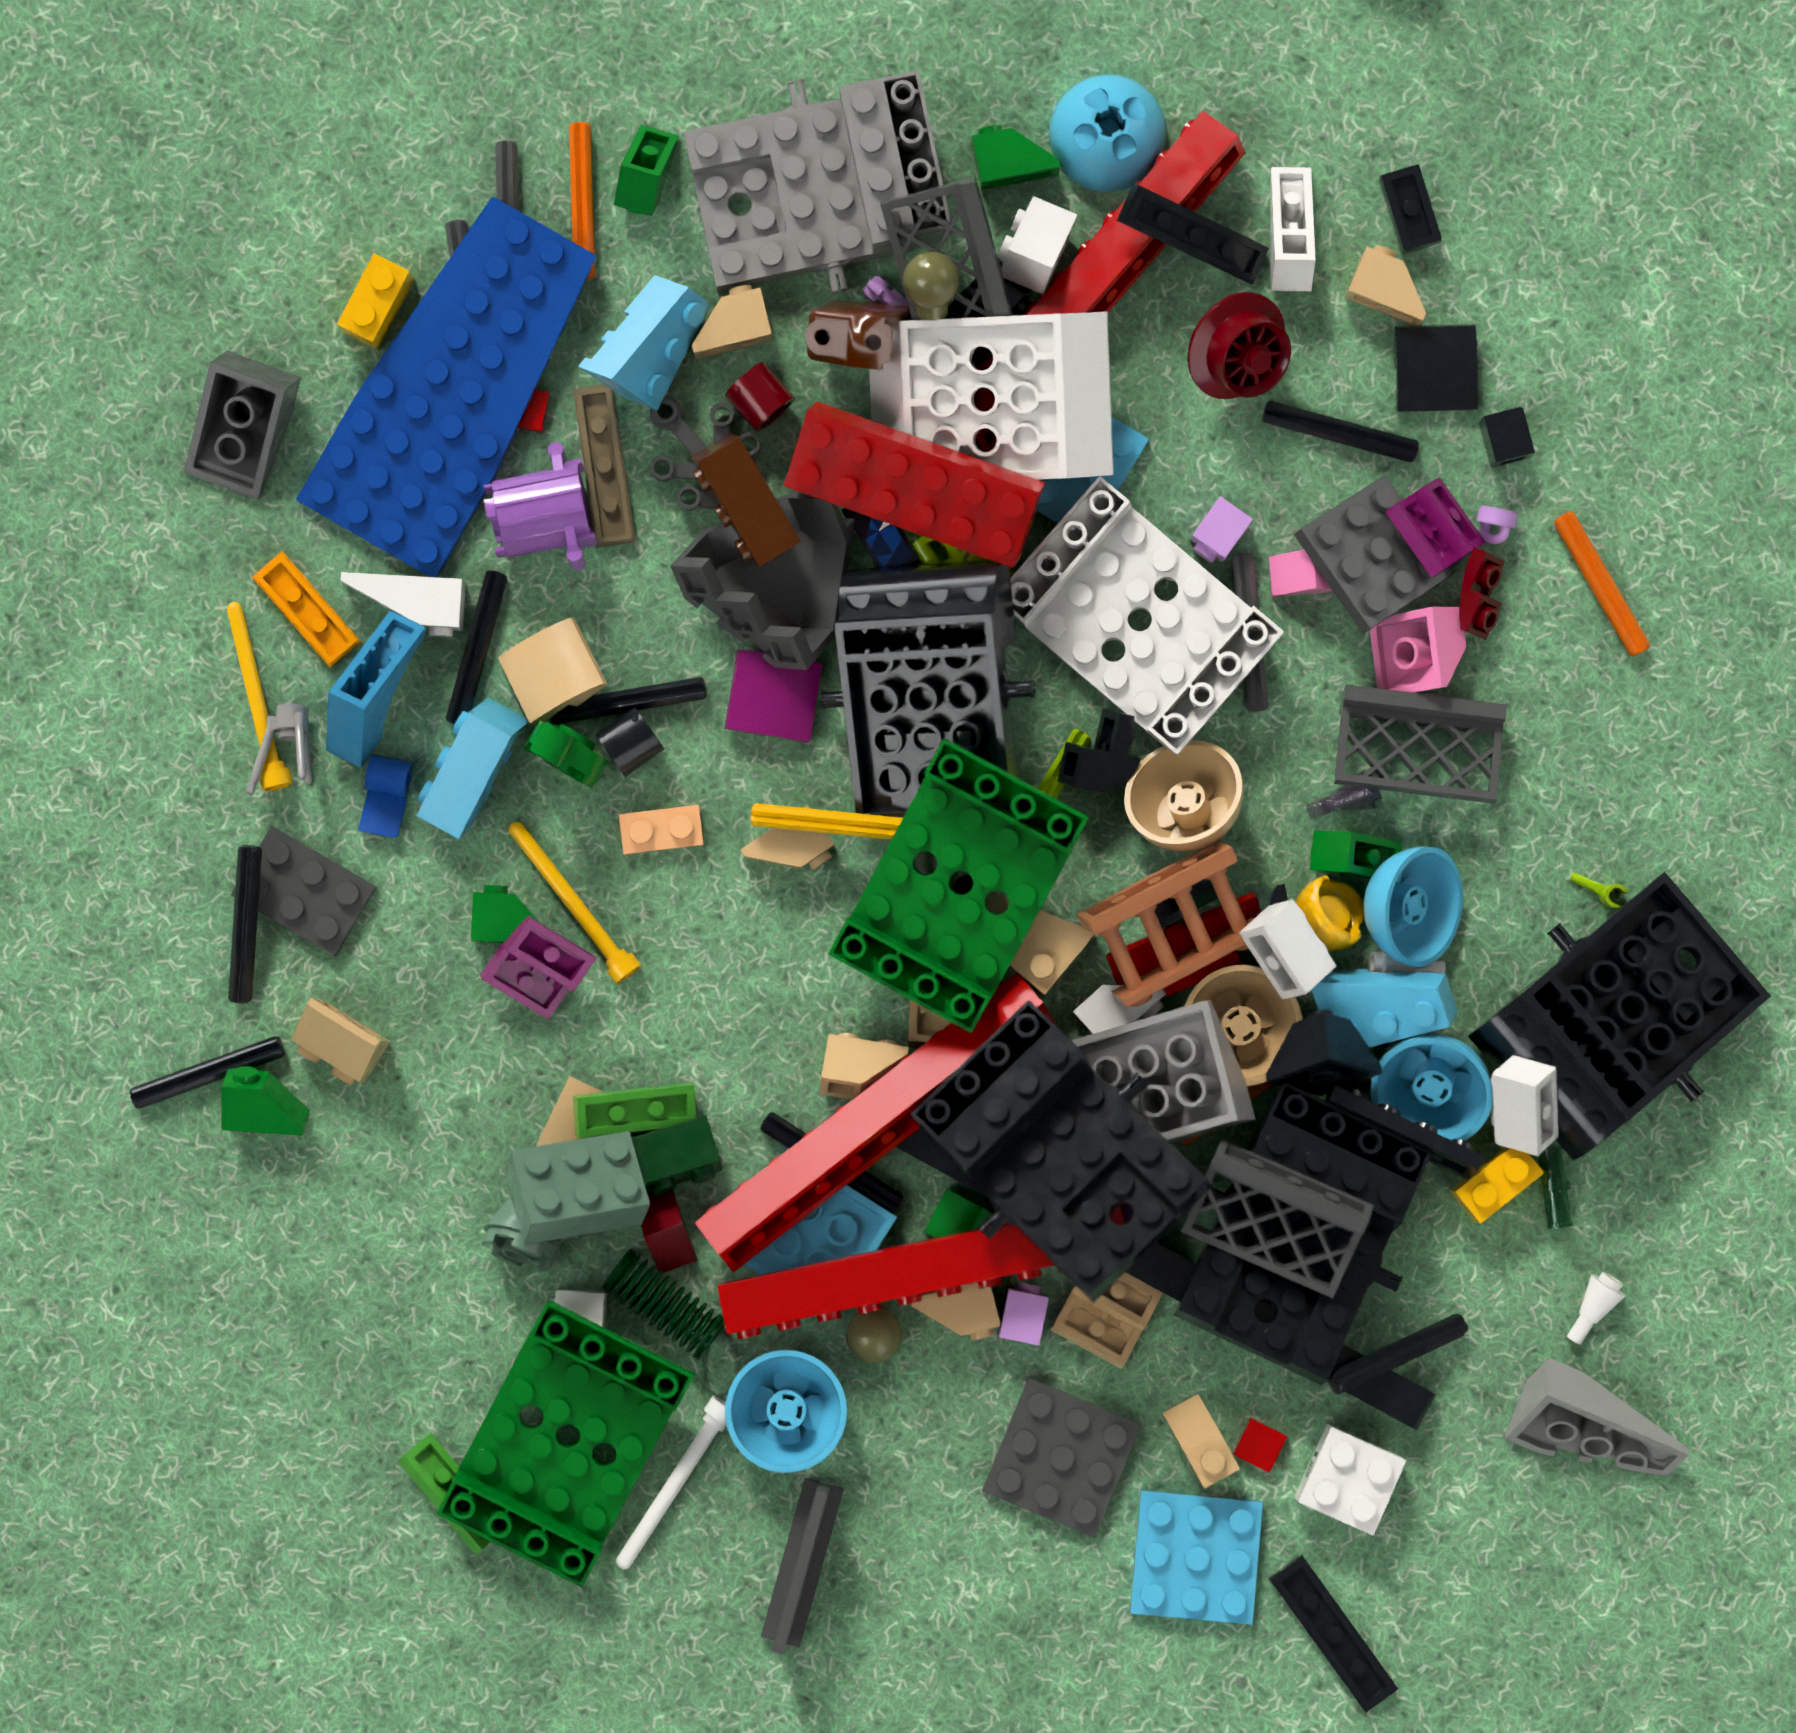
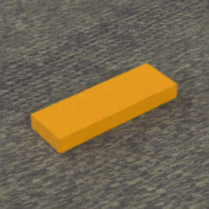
M283 551L252 576L331 669L362 643Z

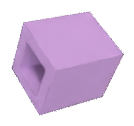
M1220 496L1190 539L1191 542L1196 544L1193 550L1210 563H1213L1215 559L1223 563L1253 519Z
M1018 1282L1017 1289L1008 1288L998 1334L1000 1338L1039 1346L1049 1300L1048 1296L1041 1294V1286Z

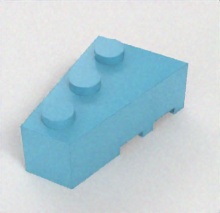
M654 275L624 311L627 316L615 332L608 330L601 338L604 345L592 359L585 357L578 367L621 397L658 411L711 303L687 286Z
M1357 968L1355 971L1332 970L1312 988L1318 1010H1330L1333 1012V1015L1350 1019L1368 1047L1450 1027L1458 1012L1445 973L1410 971L1381 973Z

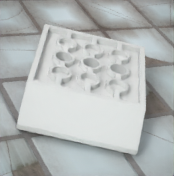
M1108 312L911 320L889 323L894 329L892 358L889 362L883 364V370L869 369L871 421L1034 479L1114 475ZM870 335L868 337V346L873 350H878L881 346L880 338L877 335ZM981 346L990 349L993 354V363L987 370L977 369L972 362L973 352ZM982 387L990 389L995 396V403L988 411H981L974 404V395ZM983 428L993 431L997 438L996 446L990 452L981 451L975 442L977 433Z
M1101 476L1094 481L1010 578L1014 618L1123 713L1135 716L1134 722L1176 755H1179L1284 634L1280 627L1254 605L1252 607L1248 606L1132 508L1131 502ZM1165 579L1172 580L1178 586L1177 595L1169 601L1161 600L1155 594L1156 585ZM1145 610L1151 615L1152 622L1146 630L1136 631L1129 626V617L1134 611ZM1111 640H1118L1125 646L1124 656L1115 662L1106 660L1102 654L1103 646Z

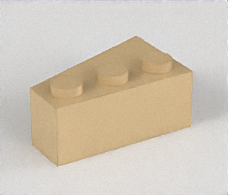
M993 891L988 894L986 902L992 912L1003 913L1008 909V897ZM1040 910L1009 968L1018 973L1029 985L1044 996L1094 935L1082 928V926Z

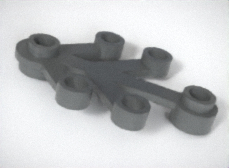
M664 397L659 407L660 409L663 406H669L673 409V415L669 419L660 418L658 411L650 408L652 423L660 430H670L692 455L707 448L682 419V409L675 399ZM717 403L710 411V418L714 425L713 443L730 434V426L735 418L734 411L729 404ZM719 409L729 411L730 417L726 422H718L715 419V413ZM752 432L743 433L739 436L742 442L750 438L757 443L756 448L748 452L756 464V457L761 450L760 439ZM658 456L650 464L651 474L657 481L665 482L671 478L696 479L692 473L696 470V467L691 462H673L666 456ZM666 462L670 465V470L666 475L661 476L655 472V467L658 463ZM691 485L682 487L677 493V502L685 511H694L697 508L714 509L713 507L718 504L712 493L699 492L696 487ZM689 491L695 493L697 499L694 504L685 505L682 502L684 493Z

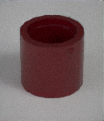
M760 362L748 370L725 393V397L756 433L773 423L795 401V397L764 362Z

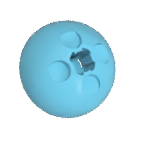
M1113 74L1092 76L1072 86L1057 103L1049 125L1050 148L1053 156L1059 159L1060 169L1075 183L1099 192L1126 190L1131 188L1133 183L1135 184L1137 181L1143 180L1154 167L1157 157L1165 150L1167 140L1165 116L1156 98L1140 83L1130 78ZM1107 117V119L1103 120L1100 124L1097 122L1098 120L1100 121L1101 119ZM1116 120L1120 123V126L1123 127V129L1119 128V125L1116 122Z
M1435 847L1406 849L1384 861L1374 872L1368 883L1363 904L1365 923L1376 945L1392 959L1412 967H1424L1439 959L1453 941L1461 919L1463 887L1460 873L1453 859L1446 852Z
M1424 1033L1408 1037L1390 1048L1379 1061L1382 1074L1372 1077V1103L1390 1105L1400 1111V1116L1414 1123L1416 1121L1428 1123L1438 1130L1437 1134L1450 1140L1460 1139L1466 1141L1477 1133L1486 1122L1493 1099L1491 1078L1486 1065L1479 1055L1459 1039L1438 1033Z
M779 1350L755 1358L737 1374L727 1394L725 1419L732 1441L748 1460L770 1471L791 1473L815 1466L834 1450L845 1429L847 1404L839 1380L823 1362L803 1352ZM783 1395L784 1397L794 1398V1400L783 1399Z

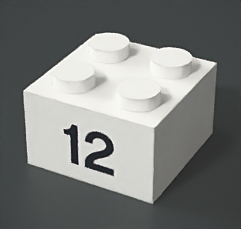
M1326 1424L1294 1498L1301 1504L1374 1536L1406 1460L1388 1450Z

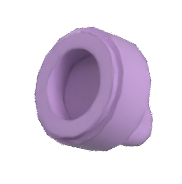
M1481 505L1478 509L1476 521L1481 522L1480 535L1483 540L1490 544L1504 542L1508 538L1510 528H1516L1518 514L1510 510ZM1491 524L1500 525L1498 534L1490 532Z

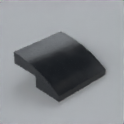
M1476 325L1395 326L1394 366L1396 368L1397 412L1478 410Z

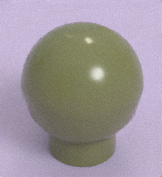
M928 251L920 253L910 260L904 270L903 284L906 294L915 303L916 315L919 318L939 320L947 316L948 303L957 293L960 281L958 269L948 256L940 252Z
M886 1301L881 1302L882 1309L873 1312L858 1314L857 1307L854 1308L855 1315L847 1326L846 1340L851 1352L862 1361L868 1363L884 1362L890 1359L901 1345L902 1329L898 1319L892 1312L887 1310Z

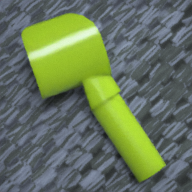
M1574 871L1569 881L1599 895V900L1606 907H1621L1611 902L1609 894L1614 888L1623 894H1628L1627 889L1623 885H1603Z

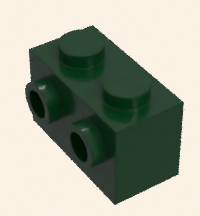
M707 1115L632 1138L647 1193L653 1192L654 1195H663L674 1191L677 1188L676 1184L692 1180L693 1183L706 1182L716 1176L715 1172L723 1170Z

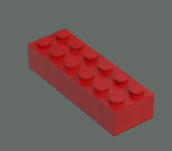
M818 401L807 410L784 482V486L1011 568H1014L1021 558L1046 482Z

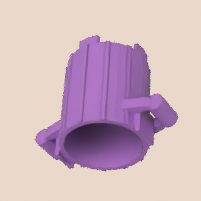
M553 442L548 446V454L553 464V469L495 480L491 484L483 485L486 495L493 494L492 499L484 500L487 519H491L497 543L503 542L504 545L495 548L498 558L506 556L512 558L568 546L566 556L573 570L580 571L586 565L581 548L598 545L592 529L586 492L581 472H584V466L581 459L567 461L562 444Z

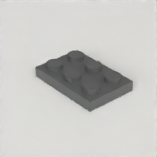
M271 825L259 846L262 849L258 912L333 956H337L377 887ZM235 888L230 894L233 897H235Z

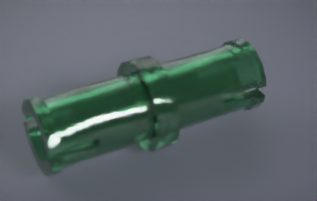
M1559 1144L1549 1145L1538 1156L1539 1167L1544 1172L1541 1175L1542 1183L1538 1184L1539 1193H1543L1547 1229L1573 1226L1567 1190L1571 1189L1570 1180L1565 1178L1562 1147Z

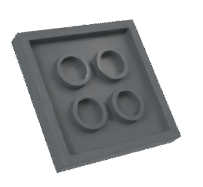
M1386 475L1294 534L1362 634L1371 630L1454 574L1450 567L1431 578L1385 511L1401 501L1402 498Z
M1028 1377L982 1491L1095 1538L1141 1423Z

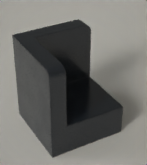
M1522 407L1486 415L1479 421L1491 468L1530 459L1535 453Z

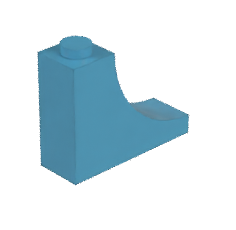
M391 610L328 692L327 752L360 768L363 766L381 741L390 702L410 659L425 638L426 627Z

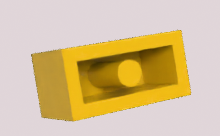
M373 253L337 323L341 331L379 350L415 281L410 271Z
M1503 1147L1483 1163L1478 1171L1468 1180L1463 1179L1449 1191L1474 1223L1481 1224L1543 1175L1544 1172L1530 1154Z

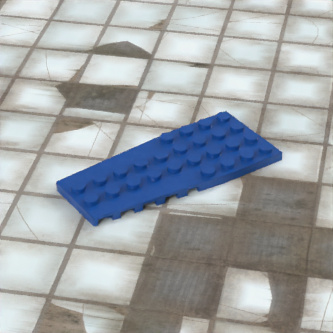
M492 197L355 395L296 500L427 576L438 578L486 495L483 485L491 484L497 476L518 431L519 422L533 398L534 390L542 373L544 374L548 367L549 358L559 337H562L567 326L566 322L576 301L579 300L584 290V283L593 264H596L597 257L590 251L499 199Z

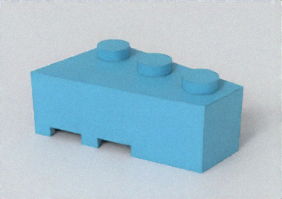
M491 698L484 700L469 711V713L463 711L452 730L457 736L451 748L445 746L435 763V767L440 770L434 782L428 780L419 794L417 801L422 803V806L417 816L457 839L465 835L494 786L492 784L502 764H507L511 757L510 749L518 733L522 730L525 731L529 725L528 719Z

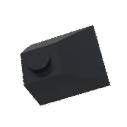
M1317 1010L1309 1013V1018L1292 1024L1266 1073V1080L1277 1085H1282L1283 1082H1286L1307 1093L1322 1096L1329 1093L1335 1085L1339 1087L1350 1086L1382 1074V1068L1350 1019L1333 1015V1012L1330 1010Z

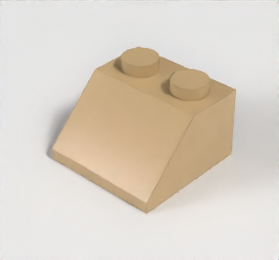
M313 997L306 1004L291 1038L292 1041L300 1045L296 1051L297 1053L316 1064L320 1058L334 1066L330 1073L349 1085H352L354 1080L365 1083L390 1043L389 1040L323 999Z

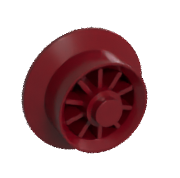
M1236 293L1227 296L1213 305L1198 322L1188 347L1187 362L1189 373L1195 385L1211 397L1218 399L1257 397L1271 390L1285 374L1291 358V342L1285 331L1283 316L1275 303L1258 293Z

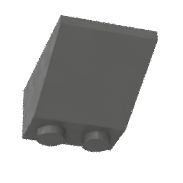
M228 350L211 361L184 473L259 499L291 419L301 377Z

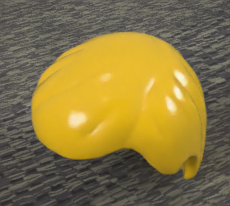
M1324 875L1311 881L1298 894L1295 903L1303 910L1308 923L1319 940L1325 944L1328 952L1346 949L1361 939L1362 934L1359 929L1364 920V903L1353 887L1344 882L1332 880Z

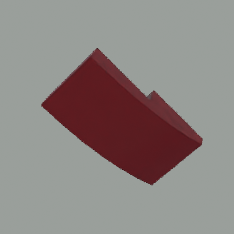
M1473 547L1461 587L1459 606L1460 629L1486 640L1489 632L1497 623L1498 612L1502 605L1501 602L1490 598V595L1501 579L1505 561L1476 547Z

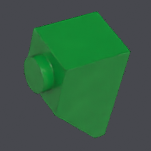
M640 125L620 167L614 199L615 206L625 208L635 214L653 215L663 192L679 135Z
M991 125L979 129V134L972 135V149L980 190L1059 175V159L1012 128L1002 130L1001 125Z
M1314 830L1310 852V870L1332 875L1371 879L1374 872L1384 861L1401 851L1402 842L1355 832Z
M484 885L483 892H473L471 941L504 943L528 916L540 923L541 921L517 895L508 894V886Z
M241 1066L235 1069L228 1068L221 1086V1130L303 1136L309 1119V1109L269 1071H259L249 1066Z

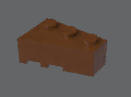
M730 433L690 457L696 467V470L692 473L704 493L710 490L718 503L713 508L725 528L731 525L738 535L739 539L734 541V544L746 563L753 560L760 567L801 542L739 436Z

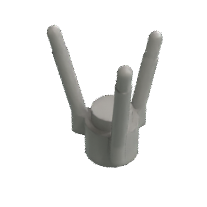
M280 704L276 707V716H267L266 732L246 790L248 795H252L255 791L275 732L279 733V739L282 741L296 742L298 778L304 779L306 784L312 783V765L308 737V707L299 704Z

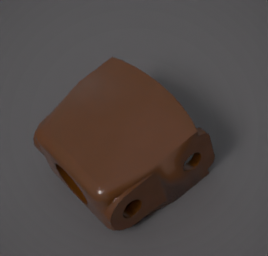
M832 301L810 312L809 326L805 332L808 357L815 361L883 370V364L889 362L892 358L894 329L889 323L911 321L912 317L909 313V307L846 301ZM870 335H877L880 338L881 346L878 350H873L868 346V337Z

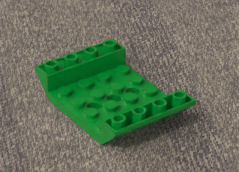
M943 738L924 773L926 776L853 913L843 924L828 955L972 1033L1062 871L1089 816ZM927 851L936 857L937 868L933 873L923 874L918 871L915 866V859L918 853ZM965 871L972 877L973 887L970 892L960 894L952 888L951 877L955 872ZM1001 891L1007 895L1009 906L1005 912L994 913L988 908L986 899L990 892Z
M548 1299L462 1460L436 1514L583 1587L601 1553L607 1535L672 1412L678 1408L695 1373ZM527 1406L538 1407L543 1413V1421L537 1425L525 1423L521 1417L522 1409ZM565 1424L573 1425L579 1430L580 1438L574 1443H564L558 1437V1428ZM600 1443H609L615 1448L616 1457L609 1462H602L594 1455V1447Z

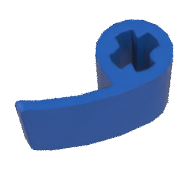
M371 755L365 777L367 795L358 827L359 831L392 838L399 836L412 777V762Z

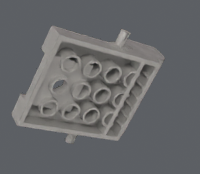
M919 70L839 87L840 99L821 103L808 102L803 79L797 80L798 96L793 80L787 83L792 106L783 111L683 131L717 292L727 291L742 285H756L817 271H828L831 293H839L836 277L839 278L841 292H845L848 290L843 267L894 255L880 203L943 185ZM738 195L747 197L752 203L750 211L743 216L732 214L728 208L730 200ZM946 195L937 197L929 211L950 223L951 218ZM929 200L921 201L916 204L925 208ZM909 206L892 209L895 225L911 233L921 213ZM925 217L915 236L932 244L940 240L946 228ZM898 234L901 247H903L907 238ZM911 241L905 253L912 252L913 248L921 246Z

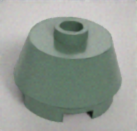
M512 1199L506 1200L483 1227L486 1233L482 1246L489 1247L493 1245L491 1254L513 1265L521 1267L523 1262L539 1263L537 1266L539 1271H549L554 1259L560 1256V1239L523 1245Z

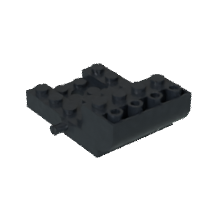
M992 560L858 568L847 572L842 578L839 589V620L834 623L842 691H822L820 700H824L821 703L823 709L844 707L856 813L903 818L924 780L923 770L929 766L943 738L1017 777L1010 704L1012 698L1035 697L1036 690L1033 688L1035 686L1034 680L1011 682L1006 672L1004 648L1016 639L1009 566Z
M1664 872L1587 937L1575 941L1561 923L1557 924L1547 933L1563 951L1557 962L1543 975L1522 989L1468 1037L1495 1069L1501 1067L1513 1055L1556 1067L1558 1138L1556 1141L1574 1161L1588 1153L1620 1126L1632 1119L1667 1087L1676 1084L1690 1102L1697 1099L1704 1090L1688 1074L1693 1064L1769 999L1771 995L1666 872ZM1680 950L1692 953L1696 961L1694 970H1687L1681 966L1678 960Z
M1029 1000L910 1114L919 1128L935 1146L992 1203L995 1212L978 1229L991 1240L1006 1223L1016 1227L1092 1303L1101 1297L1211 1188L1208 1179L1135 1110L1132 1100L1144 1088L1149 1086L1147 1081L1136 1072L1121 1089L1108 1084L1092 1069L1086 1054ZM1119 1206H1129L1134 1210L1132 1220L1126 1225H1117L1111 1220L1113 1211Z
M1283 1082L1270 1101L1247 1150L1374 1205L1367 1227L1356 1246L1334 1297L1326 1296L1205 1242L1173 1315L1322 1386L1331 1375L1367 1288L1376 1282L1396 1292L1400 1286L1399 1283L1402 1282L1403 1276H1399L1381 1267L1382 1253L1391 1233L1404 1220L1432 1151ZM1233 1181L1225 1193L1214 1188L1218 1198L1237 1192ZM1208 1193L1204 1199L1205 1202L1211 1201ZM1258 1193L1248 1197L1256 1215L1275 1209L1271 1197L1266 1194ZM1241 1199L1222 1205L1229 1224L1248 1218ZM1298 1209L1286 1213L1294 1231L1313 1225L1307 1212ZM1217 1214L1212 1229L1222 1226ZM1279 1216L1259 1222L1267 1240L1287 1234ZM1252 1225L1233 1231L1237 1242L1241 1245L1249 1247L1260 1243ZM1339 1226L1324 1230L1332 1248L1348 1243L1352 1236V1232ZM1317 1233L1297 1239L1305 1257L1325 1251ZM1290 1242L1271 1248L1275 1259L1286 1264L1298 1260ZM1343 1254L1336 1255L1338 1263L1340 1262ZM1328 1258L1309 1264L1314 1277L1328 1283L1331 1282L1334 1270ZM1267 1302L1274 1308L1275 1319L1273 1322L1263 1323L1256 1318L1254 1308L1257 1303Z

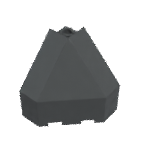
M793 491L776 500L801 541L799 544L759 567L753 560L746 563L734 544V541L738 540L739 537L733 527L730 525L725 528L722 523L703 530L670 567L685 600L697 609L703 604L720 617L717 624L742 643L749 639L765 652L762 657L775 668L807 670L836 637L834 623L839 620V589L842 578L848 569L855 519L842 518L839 508L835 504L799 491Z

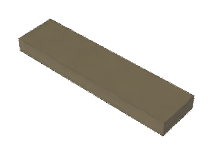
M605 385L573 389L593 533H595L598 545L595 547L602 548L636 543L614 391Z

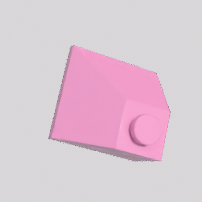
M1428 607L1390 616L1372 628L1370 636L1377 688L1418 693L1447 687L1467 647L1465 631L1460 629L1459 607Z

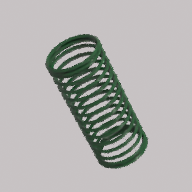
M630 1248L606 1279L601 1290L609 1293L618 1284L612 1295L613 1299L617 1298L625 1290L620 1299V1304H624L632 1296L627 1309H632L639 1302L634 1312L635 1315L640 1314L648 1305L643 1313L642 1320H646L655 1311L649 1326L654 1325L662 1317L656 1328L657 1331H661L671 1320L664 1332V1337L669 1336L678 1326L671 1338V1342H675L685 1332L679 1347H683L694 1335L686 1349V1353H690L701 1341L693 1354V1358L700 1360L725 1326L721 1313L718 1314L702 1332L714 1313V1308H711L693 1329L706 1309L707 1302L703 1303L686 1323L700 1301L699 1297H696L679 1317L690 1300L692 1292H689L670 1314L685 1290V1286H682L663 1308L678 1284L677 1281H674L656 1302L669 1282L670 1275L664 1278L647 1299L663 1274V1270H659L640 1293L656 1268L654 1264L633 1287L646 1267L648 1259L641 1263L624 1284L641 1257V1254H637L636 1251H633V1248Z

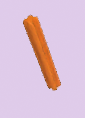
M574 122L569 125L572 242L595 255L591 127L587 122ZM593 264L586 280L595 278V264Z
M1569 511L1556 518L1554 525L1629 655L1636 656L1650 647V642L1575 513Z

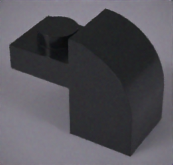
M1103 708L1094 747L1066 742L1057 781L1076 788L1097 792L1112 791L1124 785L1135 773L1140 758L1127 754L1128 746L1134 738L1135 730L1133 723L1135 716Z

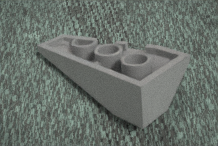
M1549 1357L1527 1379L1505 1432L1506 1440L1539 1454L1554 1456L1557 1448L1579 1452L1578 1461L1592 1463L1593 1457L1613 1458L1616 1460L1618 1468L1666 1477L1689 1455V1448L1587 1374Z

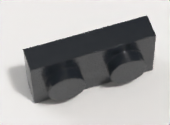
M1419 164L1380 175L1379 182L1402 254L1441 243L1442 237Z

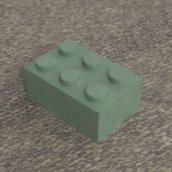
M630 1131L512 1150L504 1171L523 1245L642 1225L650 1205Z

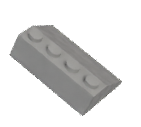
M1205 1000L1071 1040L1086 1054L1092 1069L1108 1084L1121 1089L1136 1072L1147 1081L1149 1086L1144 1088L1132 1100L1135 1110L1170 1143L1255 1120L1245 1078L1211 1000Z

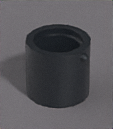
M636 707L595 734L625 777L665 750Z

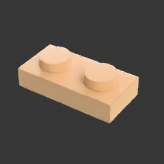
M699 805L619 814L624 855L704 845Z

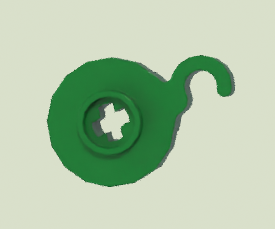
M539 720L523 747L532 755L539 756L550 766L591 789L594 788L609 763L607 759L593 751L596 745L594 742L563 724L557 728L547 721Z

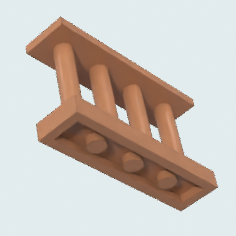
M1219 840L1076 913L1082 928L1094 936H1104L1124 980V985L1111 991L1114 999L1126 1007L1143 1005L1152 999L1153 993L1235 950L1249 949L1239 932L1254 918L1245 920L1225 874L1228 871V866L1238 862L1231 846ZM1203 879L1211 880L1231 926V929L1212 939L1208 935L1190 894L1192 885ZM1169 897L1175 898L1196 946L1176 958L1154 911L1157 908V903ZM1133 916L1140 918L1160 963V966L1141 976L1137 972L1119 931L1120 923Z

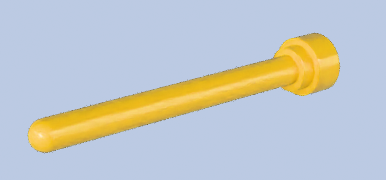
M232 602L227 606V614L259 747H261L266 732L267 716L269 715L243 608L240 603ZM274 736L259 778L263 792L293 785L290 768L285 767L284 761L279 760Z
M518 821L512 822L509 826L510 835L607 959L605 964L609 968L606 971L616 985L623 982L642 966L632 952L628 954L624 948L620 950L525 826Z

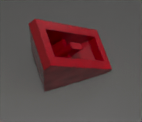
M672 1191L663 1195H654L653 1192L647 1193L650 1205L641 1228L658 1271L663 1270V1273L698 1261L675 1192Z

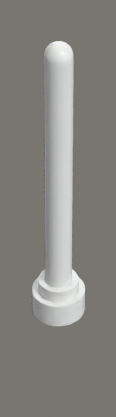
M712 1396L705 1406L704 1411L706 1414L703 1417L705 1423L618 1555L616 1564L620 1569H628L632 1565L718 1431L723 1432L726 1428V1402L722 1399Z

